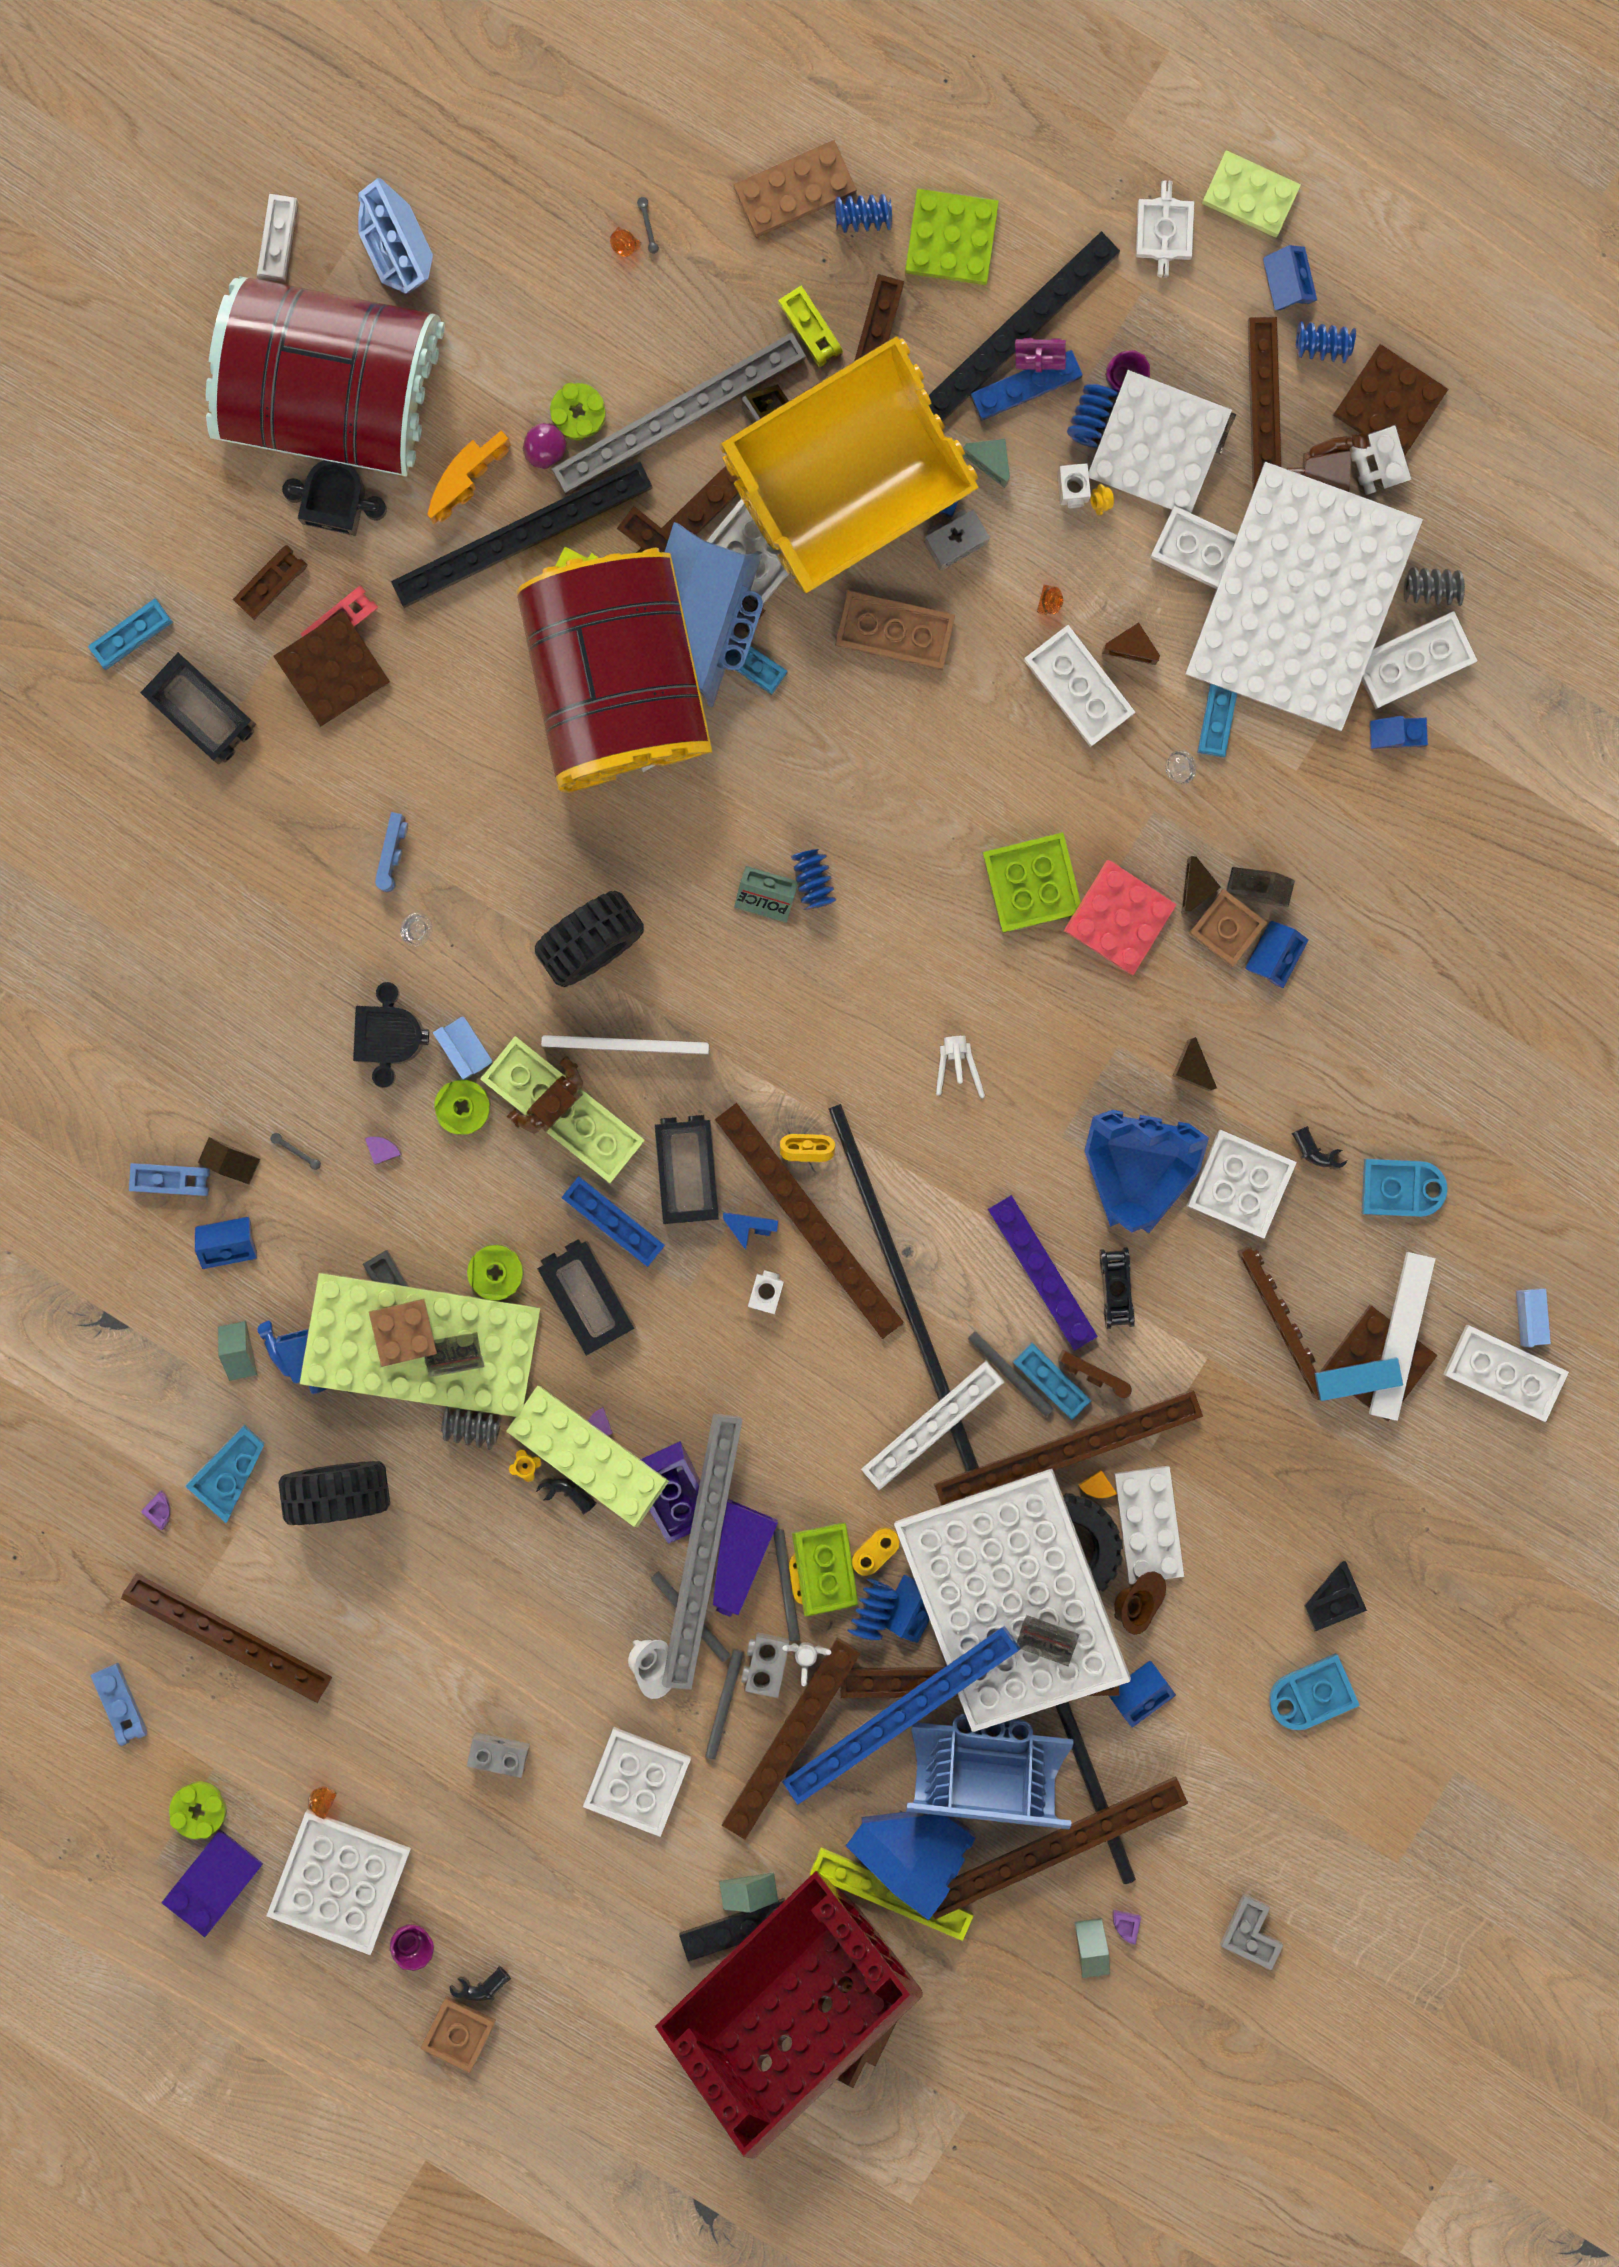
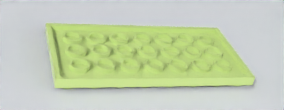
M318 1273L300 1384L519 1417L525 1401L540 1308ZM425 1299L436 1350L440 1349L446 1355L444 1348H447L451 1358L454 1356L451 1347H453L457 1359L478 1355L479 1358L430 1366L428 1361L431 1358L422 1357L381 1367L369 1311ZM474 1343L478 1355H475L474 1351L468 1350L466 1357H460L456 1353V1348L459 1345L467 1347ZM459 1348V1353L465 1354V1349ZM437 1352V1354L433 1355L435 1363L451 1361L448 1360L447 1355L444 1361H436L435 1358H443V1354L441 1352Z

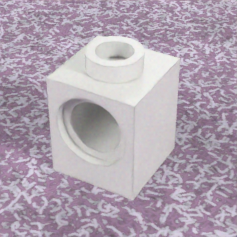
M1088 464L1060 466L1057 472L1060 505H1068V508L1083 507L1084 503H1088L1091 497ZM1072 481L1077 482L1081 486V491L1073 493L1069 491L1067 484Z
M764 1270L763 1275L757 1273L748 1307L775 1314L784 1281L779 1280L780 1274ZM764 1283L771 1284L775 1289L774 1295L769 1299L762 1298L758 1292L759 1287Z

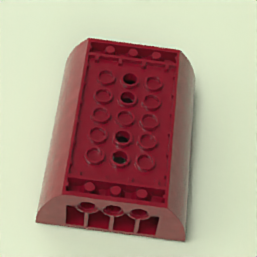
M815 1871L658 2022L655 2028L743 2157L754 2159L923 1997V1992L860 1908L838 1887ZM847 1979H852L853 1986L851 1990L843 1993V1983ZM831 1998L832 2008L824 2013L822 2005L826 1999ZM791 2037V2048L783 2052V2041ZM766 2057H771V2067L767 2071H763V2060Z

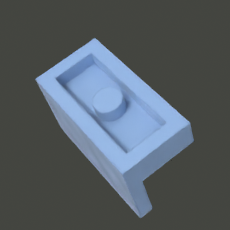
M460 1017L445 1028L440 1027L433 1032L463 1080H467L492 1064V1059L465 1017Z
M1546 1289L1517 1290L1520 1345L1534 1347V1345L1551 1344Z

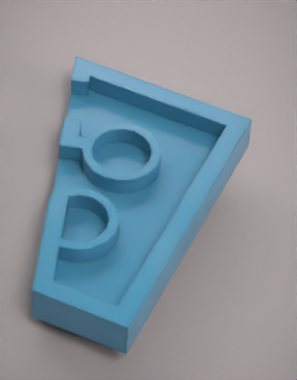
M244 1424L192 1477L185 1487L227 1523L265 1443Z

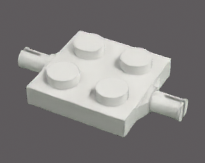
M1167 180L1161 181V197L1153 200L1139 199L1137 208L1136 258L1158 260L1157 276L1161 278L1162 275L1163 278L1169 277V261L1174 259L1191 260L1193 245L1194 201H1180L1172 198L1173 182L1168 181L1167 183Z

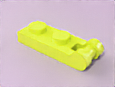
M802 285L778 300V304L811 353L818 367L827 363L826 360L830 357H837L843 353L839 342ZM825 339L828 346L820 350L817 344Z

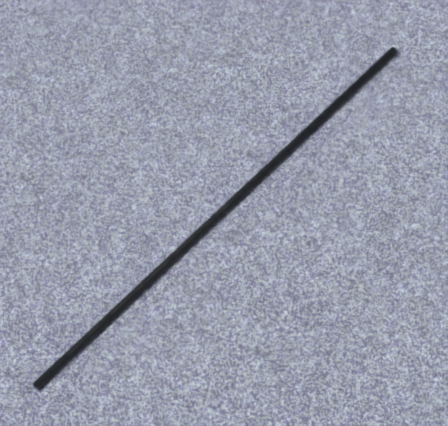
M842 1105L828 1108L940 1401L950 1392L949 1386ZM960 1420L950 1430L967 1472L978 1468L979 1465L963 1423ZM1065 1702L1056 1705L1067 1738L1073 1739L1072 1751L1095 1812L1108 1807L1070 1704ZM1120 1836L1108 1840L1107 1843L1122 1883L1129 1884L1134 1882L1136 1878Z

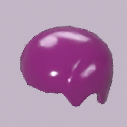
M1136 350L1123 351L1111 359L1107 365L1105 376L1112 390L1117 393L1120 392L1128 370L1150 378V364L1145 355Z
M542 423L532 427L524 438L523 452L525 459L534 467L549 468L562 459L567 445L565 436L557 426L550 423Z
M407 1924L398 1928L391 1937L389 1951L393 1960L400 1968L416 1971L424 1968L432 1959L434 1943L424 1928L415 1924Z

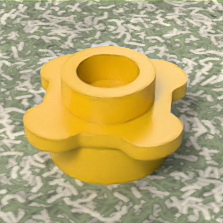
M1099 484L1097 489H1092L1090 497L1091 506L1095 509L1098 516L1102 515L1103 511H1108L1114 506V497L1111 489L1104 487L1102 484Z
M519 1450L516 1452L514 1464L509 1466V1472L512 1475L523 1478L526 1482H531L535 1478L534 1472L536 1468L541 1466V1459L538 1456L532 1457L528 1455L525 1450ZM524 1463L528 1465L527 1468H523Z

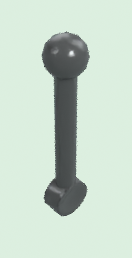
M640 197L637 205L642 210L649 240L648 250L650 253L655 254L658 252L659 246L655 243L647 211L648 200L645 197Z
M274 1133L271 1135L270 1140L272 1143L280 1144L308 1162L312 1169L317 1170L320 1168L321 1162L318 1159L310 1158L284 1141L281 1134Z

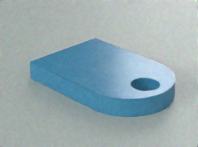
M1364 1159L1362 1214L1422 1217L1433 1214L1445 1202L1448 1190L1447 1182L1443 1173L1433 1164L1422 1161ZM1432 1181L1436 1182L1440 1189L1438 1195L1433 1198L1426 1194V1186Z
M1336 1653L1281 1677L1273 1685L1269 1695V1706L1273 1716L1280 1724L1292 1730L1308 1729L1360 1706ZM1282 1700H1289L1292 1703V1709L1287 1714H1280L1277 1707Z

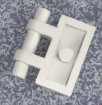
M1395 425L1368 434L1371 446L1367 447V449L1351 448L1352 461L1356 462L1360 475L1357 477L1359 485H1363L1365 495L1376 492L1373 481L1380 478L1382 479L1384 489L1411 480ZM1374 454L1378 470L1370 472L1366 457Z

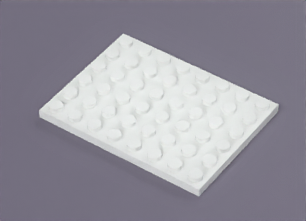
M1265 462L1185 675L1342 731L1423 519Z
M1053 1469L895 1521L894 1526L946 1664L952 1663L1004 1625L1021 1648L1018 1652L958 1693L972 1732L1130 1682L1131 1677ZM1025 1623L1072 1639L1073 1645H1069L1072 1650L1068 1649L1071 1655L1065 1653L1068 1640L1063 1639L1065 1644L1057 1641V1647L1060 1649L1064 1648L1063 1651H1058L1054 1646V1641L1060 1637L1052 1635L1054 1636L1053 1647L1050 1648L1051 1637H1047L1046 1646H1044L1045 1633L1047 1632L1039 1630L1043 1634V1641L1036 1643L1032 1639V1633L1038 1629L1025 1625ZM1025 1626H1028L1027 1631L1031 1633V1639L1029 1640L1024 1638ZM1036 1633V1634L1034 1635V1637H1035L1036 1640H1040V1639H1041V1636H1040L1039 1633Z

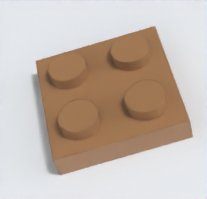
M1222 889L1189 934L1233 967L1267 922L1225 889Z
M425 1299L369 1311L381 1367L437 1354Z
M446 1996L420 2049L471 2073L496 2020Z

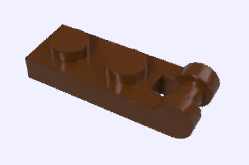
M288 545L282 547L232 599L254 621L308 566L302 558L298 559L293 555L294 551ZM284 562L290 566L286 572L279 568Z
M1062 1350L1058 1358L1059 1361L1063 1362L1061 1368L1077 1375L1078 1371L1087 1374L1086 1380L1100 1388L1104 1383L1112 1387L1114 1394L1120 1398H1127L1131 1395L1132 1388L1124 1380Z

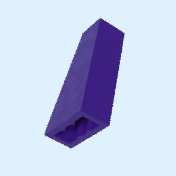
M727 1499L722 1525L713 1605L717 1606L716 1611L729 1617L732 1614L739 1615L778 1524L777 1519L730 1499Z

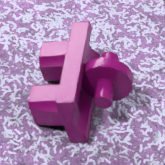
M1034 338L1016 339V369H1036V372L1041 373L1043 369H1066V340L1051 338V340H1034Z

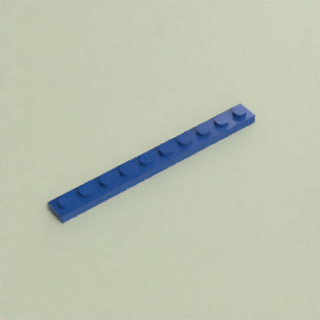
M1004 1625L783 1780V1784L797 1805L1018 1652L1021 1648Z

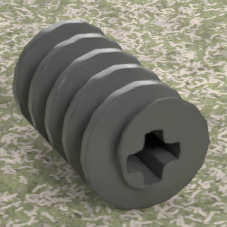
M1412 567L1405 579L1404 601L1407 602L1409 596L1413 595L1414 603H1418L1420 596H1424L1425 604H1429L1431 597L1435 596L1437 605L1441 603L1443 597H1446L1447 605H1451L1453 599L1457 598L1458 606H1461L1465 595L1463 574L1460 570H1456L1451 574L1449 569L1443 570L1442 574L1439 569H1433L1430 573L1427 568H1423L1418 572L1416 567Z
M446 1406L441 1426L443 1440L449 1441L453 1434L454 1442L457 1444L464 1437L467 1446L475 1439L477 1448H481L486 1441L487 1449L492 1450L498 1439L501 1416L497 1423H494L492 1414H489L486 1421H483L482 1412H478L475 1419H472L471 1410H467L464 1417H462L460 1408H456L452 1415L450 1414L449 1407Z

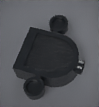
M323 460L310 470L305 486L300 480L295 478L288 479L282 486L283 495L288 501L292 503L301 501L298 520L302 525L356 536L362 510H364L369 519L374 521L381 520L387 513L386 504L380 497L372 496L364 499V484L357 471L351 465Z
M383 982L376 989V997L382 1003V1007L356 1006L353 1061L380 1063V1066L376 1067L372 1073V1080L375 1085L382 1088L390 1087L395 1082L396 1075L391 1068V1064H401L412 1060L419 1054L423 1045H429L430 1038L429 1029H424L420 1020L413 1013L394 1007L400 992L398 987L391 982Z

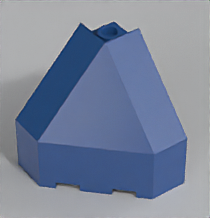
M1110 1110L1093 1116L1084 1152L1110 1227L1120 1223L1132 1233L1143 1229L1149 1234L1200 1172L1209 1137L1189 1123L1178 1122L1177 1126L1162 1124L1161 1118L1140 1115L1139 1119L1124 1117L1122 1111Z
M898 1812L861 1817L862 1824L846 1844V1847L895 1896L929 1920L946 1898L950 1890L947 1887L948 1884L957 1876L965 1859L962 1855L967 1849L972 1847L976 1839L974 1832L952 1816Z

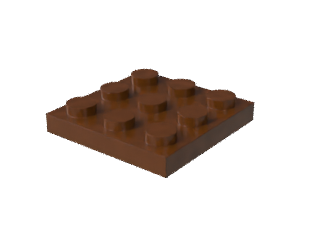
M1379 344L1333 416L1357 432L1366 433L1367 435L1395 425L1405 456L1449 389Z
M344 611L273 656L320 727L390 682Z
M1369 1305L1320 1371L1380 1361L1383 1355L1390 1319ZM1416 1340L1402 1403L1438 1356L1418 1340ZM1374 1391L1352 1396L1370 1408Z

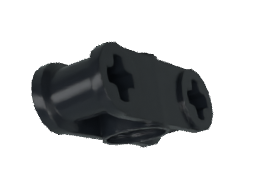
M1124 1247L1122 1251L1110 1252L1101 1249L1099 1251V1259L1103 1280L1106 1329H1111L1112 1326L1118 1325L1134 1327L1135 1317L1131 1296L1130 1255L1128 1247ZM1116 1281H1121L1124 1285V1290L1119 1295H1112L1110 1292L1111 1285Z

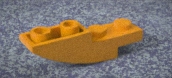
M502 430L481 448L472 440L450 463L438 482L430 501L427 515L433 524L448 519L453 513L452 509L459 503L461 505L467 503L474 496L473 491L476 490L471 479L482 476L487 471L489 463L494 459L497 461L502 459L509 452L508 447L511 444L509 438Z

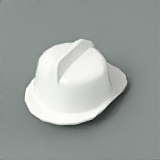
M634 1640V1647L628 1657V1665L634 1673L642 1693L650 1699H658L671 1690V1688H666L662 1685L669 1647L662 1640Z

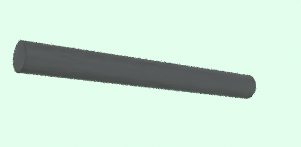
M976 1331L968 1337V1340L1045 1417L1053 1411V1408Z
M784 1529L775 1530L773 1535L789 1641L800 1640L785 1533Z
M659 1571L656 1572L650 1579L676 1608L679 1594ZM704 1624L701 1638L718 1658L724 1662L731 1654Z
M733 1649L705 1754V1757L709 1759H716L744 1653V1651L739 1649Z

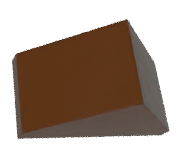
M1139 622L1107 642L1102 650V654L1152 665H1156L1160 658V654Z

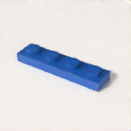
M1070 350L1066 352L1065 370L1043 369L1041 373L1036 372V369H1026L971 393L970 397L980 420L983 421L1082 378L1083 374L1073 351Z
M580 1176L576 1178L561 1197L647 1267L665 1246L659 1239Z

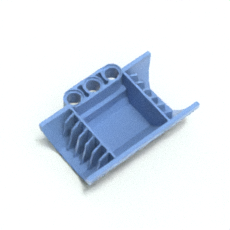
M674 522L665 553H671L699 690L707 699L708 706L713 707L725 669L733 671L743 666L762 611L763 601L758 593L751 591L763 552L756 551L753 554H741L702 540L680 524ZM747 596L753 597L757 602V608L753 612L745 611L742 606V601ZM737 623H743L748 627L746 638L739 639L734 635L733 630ZM728 650H735L739 653L740 661L737 665L730 666L725 661V654Z
M966 1714L958 1715L954 1719L952 1726L919 1722L912 1725L911 1731L917 1758L915 1799L913 1803H907L906 1812L1070 1829L1071 1820H1062L1055 1816V1778L1064 1759L1072 1749L1073 1739L1033 1735L1031 1725L1026 1721L1012 1719L972 1732ZM959 1729L967 1730L969 1733L963 1734ZM987 1732L994 1733V1734L996 1735V1737H991V1736L987 1735L986 1733H987ZM1014 1735H1019L1023 1737L1024 1740H1018L1014 1737Z

